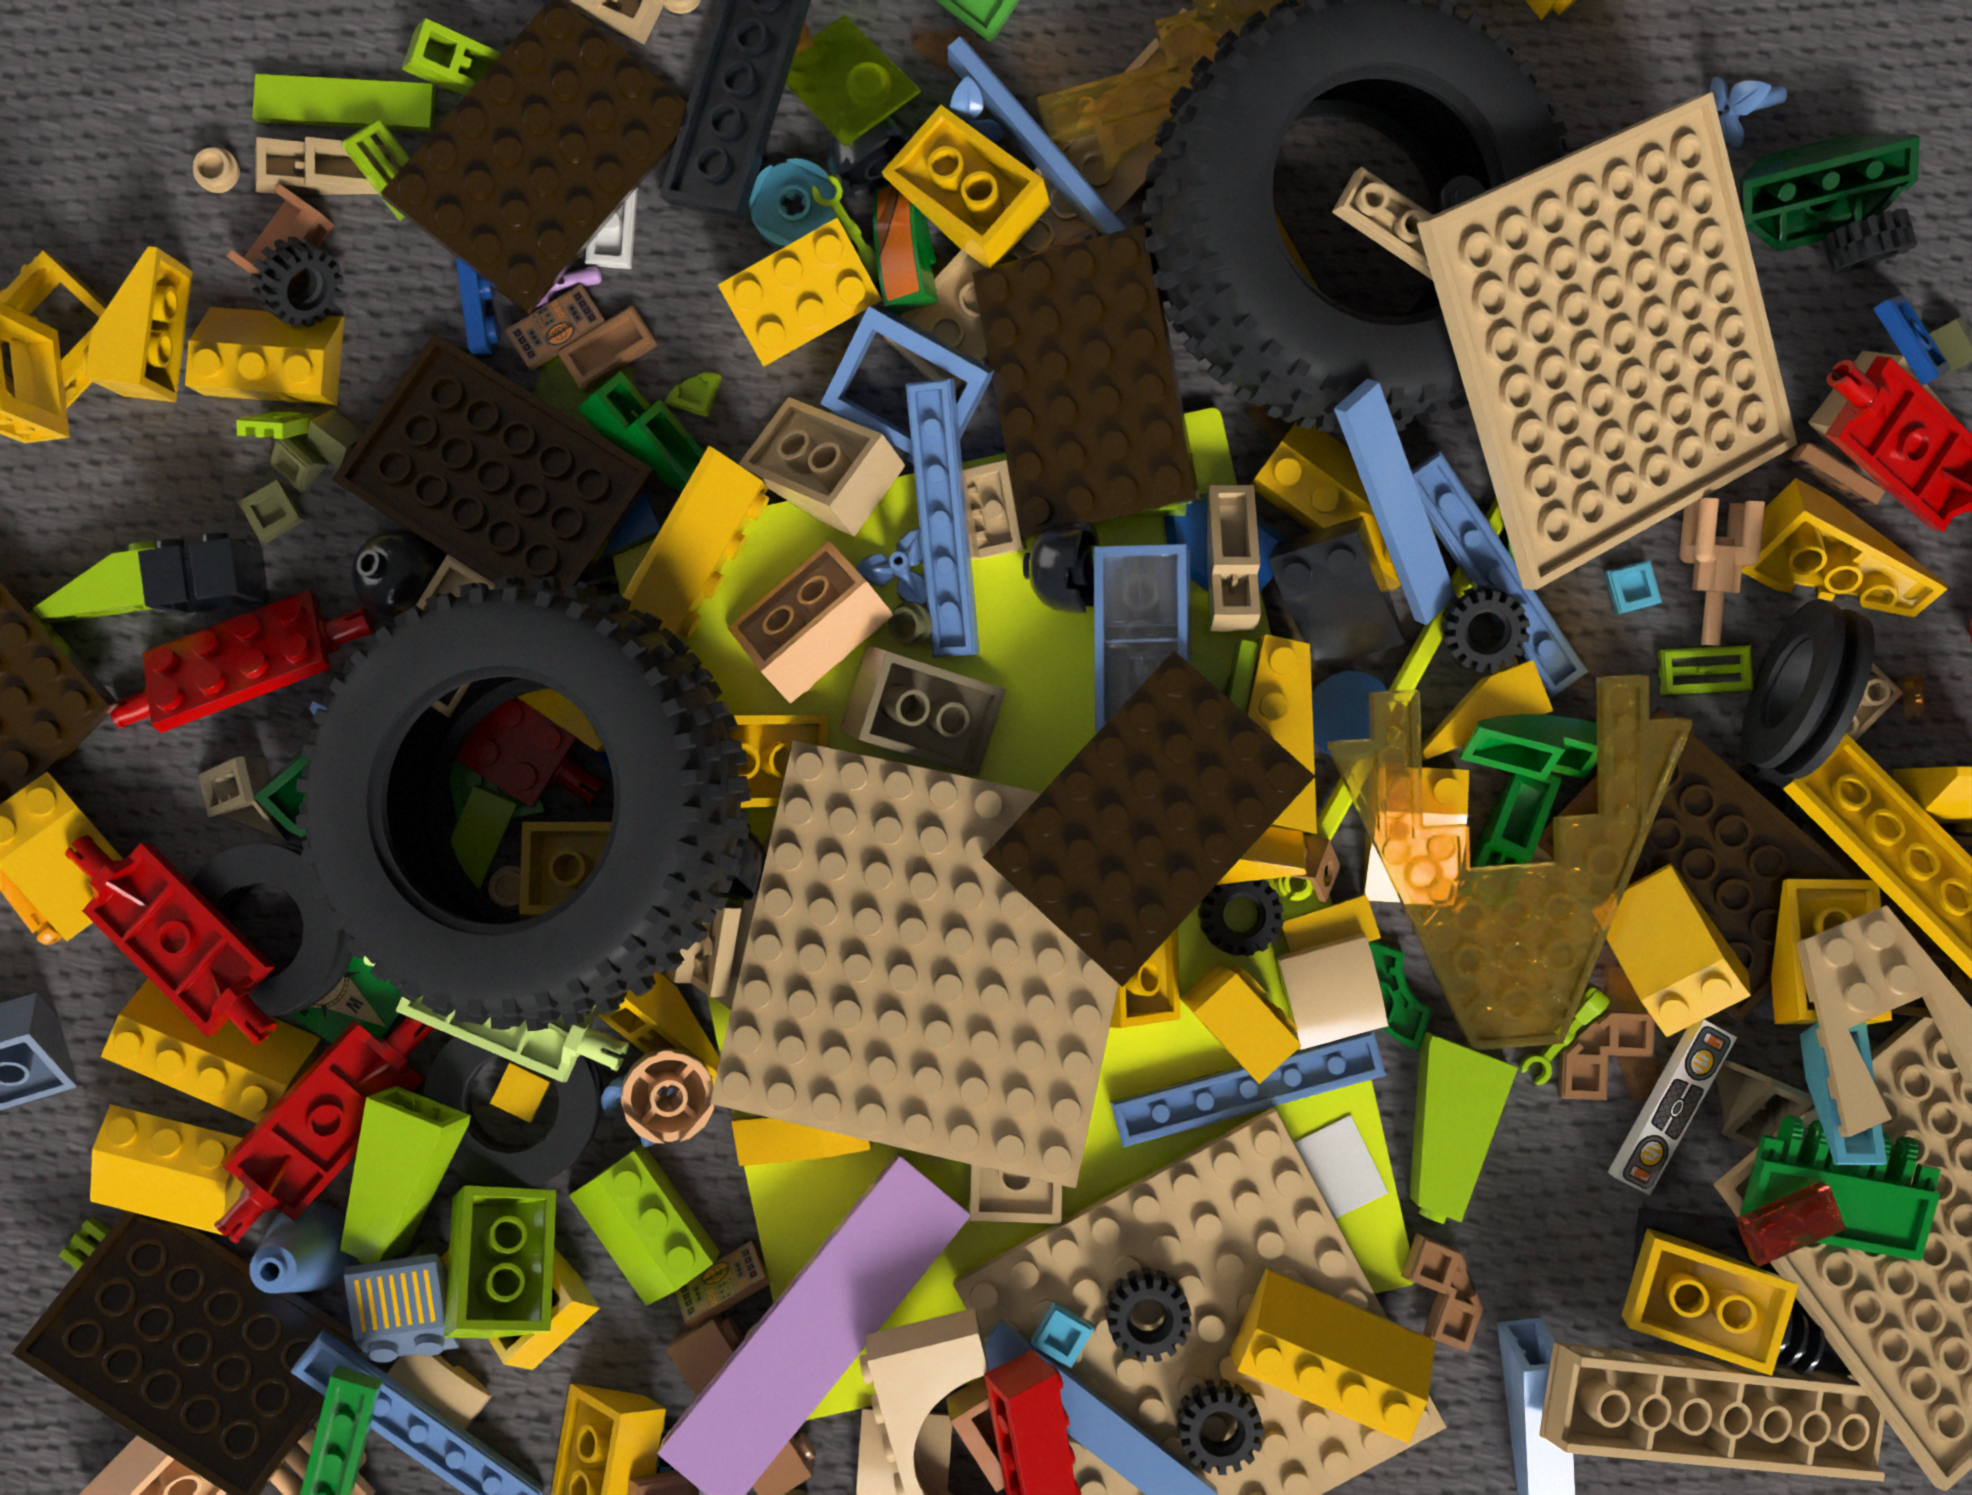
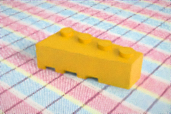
M1264 634L1257 639L1259 649L1246 715L1315 775L1310 644ZM1315 778L1272 823L1273 826L1317 834Z

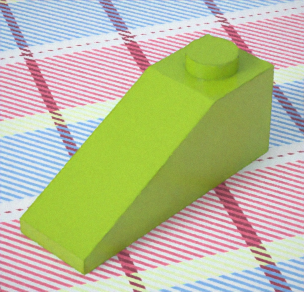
M424 18L415 27L402 70L442 88L467 95L503 53Z
M155 542L132 543L128 545L129 551L110 554L36 605L33 609L42 619H46L49 624L155 609L145 606L138 551L155 549Z

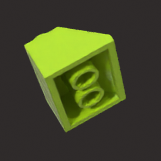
M642 1143L569 1194L573 1203L646 1306L677 1291L713 1265L720 1254V1251L647 1147H643Z
M464 1186L453 1196L443 1338L491 1339L550 1332L556 1190Z

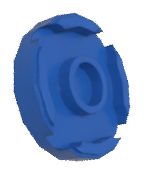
M1345 671L1331 675L1317 685L1312 693L1314 743L1322 752L1329 756L1338 757L1341 760L1354 761L1370 757L1385 746L1390 738L1389 734L1393 729V724L1395 725L1397 712L1393 697L1380 680L1366 672Z

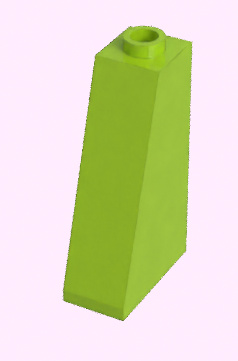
M1425 1032L1419 1050L1409 1198L1420 1207L1418 1213L1428 1219L1445 1224L1447 1217L1462 1222L1518 1067L1429 1032Z
M398 1086L366 1097L340 1251L358 1258V1261L363 1264L388 1261L407 1251L469 1125L471 1115Z

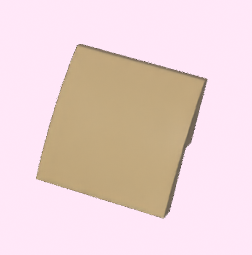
M1003 460L963 470L971 561L1027 550L1026 540L1021 535L1008 461Z
M728 901L722 911L715 910L716 916L710 924L702 923L709 931L701 942H695L688 951L681 949L679 952L685 960L676 970L663 971L662 974L674 983H691L709 997H727L741 908Z
M1364 932L1276 956L1283 993L1289 1003L1292 1021L1299 1028L1295 1032V1038L1302 1044L1301 1050L1388 1026L1374 960Z
M420 1354L400 1356L387 1373L391 1378L465 1430H467L493 1395L461 1366L452 1367L440 1354L433 1356Z
M872 1407L862 1408L856 1495H897L894 1473L899 1471L896 1462L888 1463L883 1445V1434H887L885 1423H876ZM930 1412L921 1425L914 1449L921 1465L929 1476L948 1491L952 1423L950 1422L949 1413Z

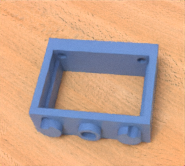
M880 305L868 306L820 404L831 410L830 413L883 434L892 448L896 446L909 453L907 460L914 464L910 433L844 397L875 333L878 332L967 382L957 403L960 439L992 379L994 370Z

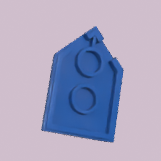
M1208 493L1199 494L1200 500L1187 504L1186 516H1163L1165 521L1167 545L1187 544L1190 550V579L1208 592ZM1257 517L1260 554L1258 585L1260 593L1274 575L1268 558L1275 544L1287 539Z

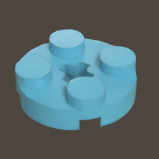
M798 158L787 159V163H780L774 167L770 165L763 169L756 178L749 201L752 221L761 237L778 249L786 247L837 218L831 207L820 206L813 199V186H816L820 196L825 200L834 198L835 188L829 182L828 174L821 167L808 160ZM796 195L803 197L801 203L805 208L804 211L796 213L794 216L788 215L783 201L785 199L793 200Z

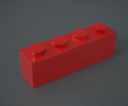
M1032 1349L985 1373V1382L1006 1495H1081L1080 1488L1074 1479L1072 1465L1076 1463V1458L1068 1442L1066 1428L1070 1426V1421L1062 1405L1060 1391L1064 1386L1058 1369L1052 1363L1047 1364Z

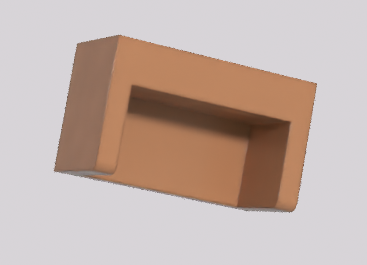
M278 184L273 191L285 200L244 258L232 249L226 257L248 273L259 274L260 270L253 265L256 258L262 262L265 261L267 257L261 251L266 246L275 251L274 241L282 239L288 243V237H296L299 240L301 238L308 240L319 248L335 225L319 211ZM300 270L299 272H297V273L292 277V279L290 280V282H289V284H288L287 291H288V289L290 288V286L293 284V282L296 280V278L298 277V275L301 273L302 270Z
M985 1376L947 1397L946 1402L950 1422L994 1490L998 1492L1005 1488Z

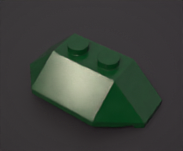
M1846 134L1761 156L1739 179V203L1745 227L1771 248L1780 252L1823 241V237H1826L1830 232H1835L1840 227L1849 226L1852 222L1865 220L1872 215H1880L1891 206L1903 190L1907 191L1918 181L1920 136L1916 134Z

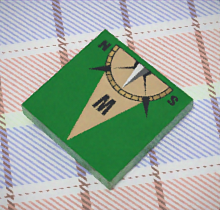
M353 955L345 975L325 998L306 1009L289 1014L331 1044L354 1020L377 1039H385L402 1015L396 1011L402 998L399 995L402 988L396 989L389 983L391 979L385 982L378 980L370 973L373 966L366 965L364 957L357 959Z

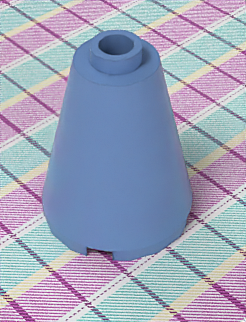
M312 1201L295 1221L282 1212L278 1213L269 1225L250 1263V1277L255 1286L267 1293H290L322 1290L336 1283L344 1276L345 1267L351 1265L354 1257L340 1251L346 1218L344 1214L329 1203Z

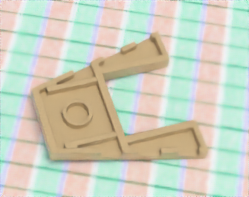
M1888 906L1877 908L1796 942L1809 1003L1814 1002L1819 1023V1028L1815 1030L1819 1047H1824L1830 1072V1076L1826 1077L1830 1097L1831 1099H1836L1841 1121V1125H1837L1840 1137H1851L1892 1119L1848 1028L1920 997L1923 998L1964 1082L1972 1083V1008Z

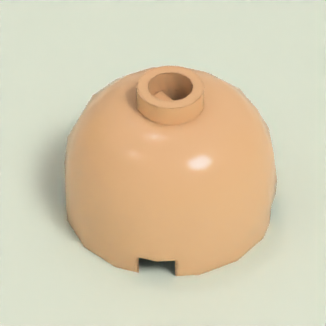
M660 1048L647 1052L632 1064L623 1080L621 1103L626 1121L639 1136L653 1143L665 1144L664 1141L673 1142L680 1140L681 1142L690 1139L705 1127L714 1111V1105L710 1104L714 1087L710 1072L697 1057L682 1049Z

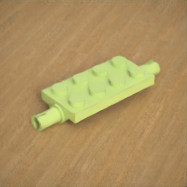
M364 956V963H365L366 965H368V966H374V965H375V964H372V963L367 959L366 956ZM423 996L414 1002L402 997L396 1009L401 1014L560 1082L568 1081L577 1057L580 1055L617 1071L624 1059L609 1053L607 1049L621 1055V1053L626 1054L629 1047L628 1042H622L592 1029L593 1020L599 1009L597 1005L593 1006L590 1014L584 1016L585 1022L565 1026L562 1015H560L556 1022L548 1023V1029L528 1031L526 1019L520 1027H511L506 1030L491 1029V1018L483 1025L469 1022L461 1023L454 1020L455 1010L447 1017L432 1012V1009L421 1004Z

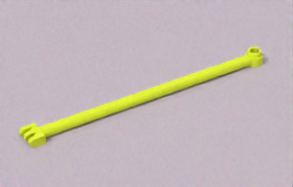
M1495 497L1485 518L1499 538L1505 525L1497 498ZM1457 566L1450 580L1456 596L1460 598L1465 595L1463 591L1472 586ZM1452 602L1427 625H1424L1388 690L1394 699L1397 712L1396 722L1444 637V634L1441 632V623H1445L1443 613L1446 608L1450 610L1453 605ZM1381 749L1370 757L1348 762L1317 818V834L1309 833L1308 836L1332 840ZM1290 876L1279 877L1275 880L1277 892L1281 897H1285L1287 893L1292 891L1289 886ZM1303 879V888L1300 891L1292 892L1288 900L1300 901L1307 898L1313 890L1311 881Z

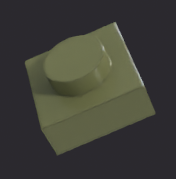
M279 480L273 481L238 502L259 540L265 543L270 542L305 521L284 483Z

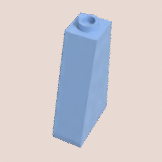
M1542 1317L1497 1322L1517 1492L1519 1495H1575L1573 1454L1564 1452L1545 1438L1539 1436L1553 1344L1556 1341Z

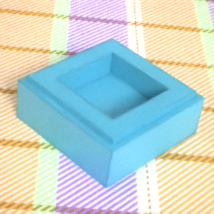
M1650 560L1603 572L1615 615L1662 603Z
M1053 1301L1030 1339L1031 1345L1071 1368L1094 1331V1323L1060 1303Z

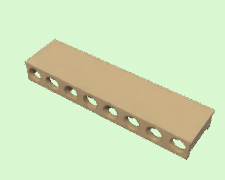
M1554 1342L1539 1436L1545 1438L1566 1453L1884 1482L1885 1472L1877 1468L1885 1418L1850 1373L1812 1370L1807 1375H1798L1792 1370V1367L1775 1366L1771 1376L1726 1360Z

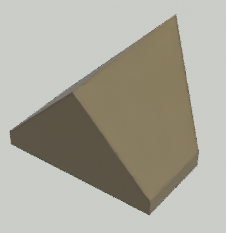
M235 757L198 775L208 818L220 815L286 841L283 825L254 797L271 779L266 758Z
M1726 1059L1715 1077L1725 1122L1722 1135L1755 1149L1759 1145L1761 1134L1772 1136L1780 1129V1123H1782L1784 1116H1787V1114L1800 1116L1814 1104L1810 1094Z

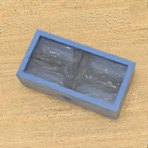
M1187 544L1094 547L1096 732L1100 731L1173 650L1191 665L1190 550Z

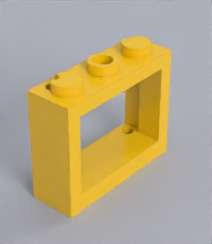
M43 250L37 257H34L30 264H24L20 270V275L6 289L0 291L1 302L14 305L18 311L26 315H30L60 282L97 317L100 318L108 307V304L62 261ZM92 329L61 360L66 408L92 383V381L84 378L85 370L82 364L83 352L89 345ZM4 372L6 393L15 397L14 381Z
M0 301V339L8 342L10 345L15 397L6 393L0 340V434L23 443L70 438L58 331L38 321L37 317L18 311L14 305Z

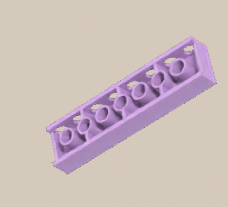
M896 1153L662 1439L657 1454L706 1495H746L866 1346V1335L875 1333L881 1328L971 1214L900 1154Z

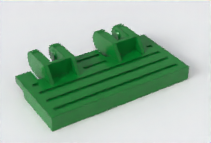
M1788 1114L1784 1116L1782 1123H1780L1781 1127L1778 1130L1777 1137L1761 1134L1738 1223L1743 1228L1749 1231L1922 1261L1940 1197V1192L1935 1189L1941 1170L1936 1166L1917 1163L1916 1158L1918 1157L1919 1145H1917L1915 1138L1898 1137V1140H1895L1894 1150H1892L1891 1156H1889L1892 1140L1887 1135L1888 1133L1883 1132L1887 1164L1835 1165L1829 1150L1824 1167L1829 1146L1820 1120H1814L1809 1124L1800 1157H1798L1804 1131L1803 1120L1800 1117Z

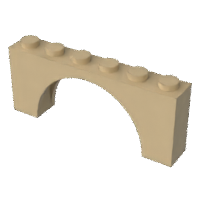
M975 1308L866 1335L867 1354L860 1356V1366L865 1384L873 1383L876 1391L875 1395H871L876 1423H885L887 1434H883V1445L888 1463L896 1462L899 1471L894 1473L897 1495H954L937 1484L921 1465L914 1447L921 1425L934 1406L955 1388L989 1372L986 1346Z

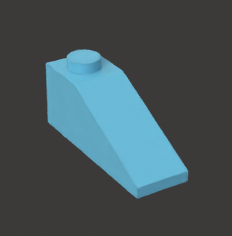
M1817 1022L1800 1034L1806 1082L1820 1123H1822L1823 1132L1834 1164L1885 1165L1887 1164L1881 1124L1851 1137H1840L1837 1125H1841L1836 1099H1831L1826 1079V1077L1830 1076L1824 1047H1819L1815 1030L1819 1028V1023ZM1862 1022L1848 1028L1875 1083L1866 1022Z

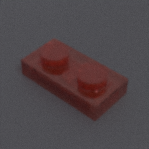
M1822 1181L1735 1218L1749 1257L1759 1267L1846 1229L1832 1189Z

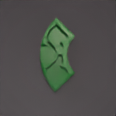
M1370 941L1368 943L1374 960L1388 1026L1382 1027V1029L1402 1044L1419 1051L1433 1008L1419 1001L1407 986L1403 972L1405 951L1376 941Z

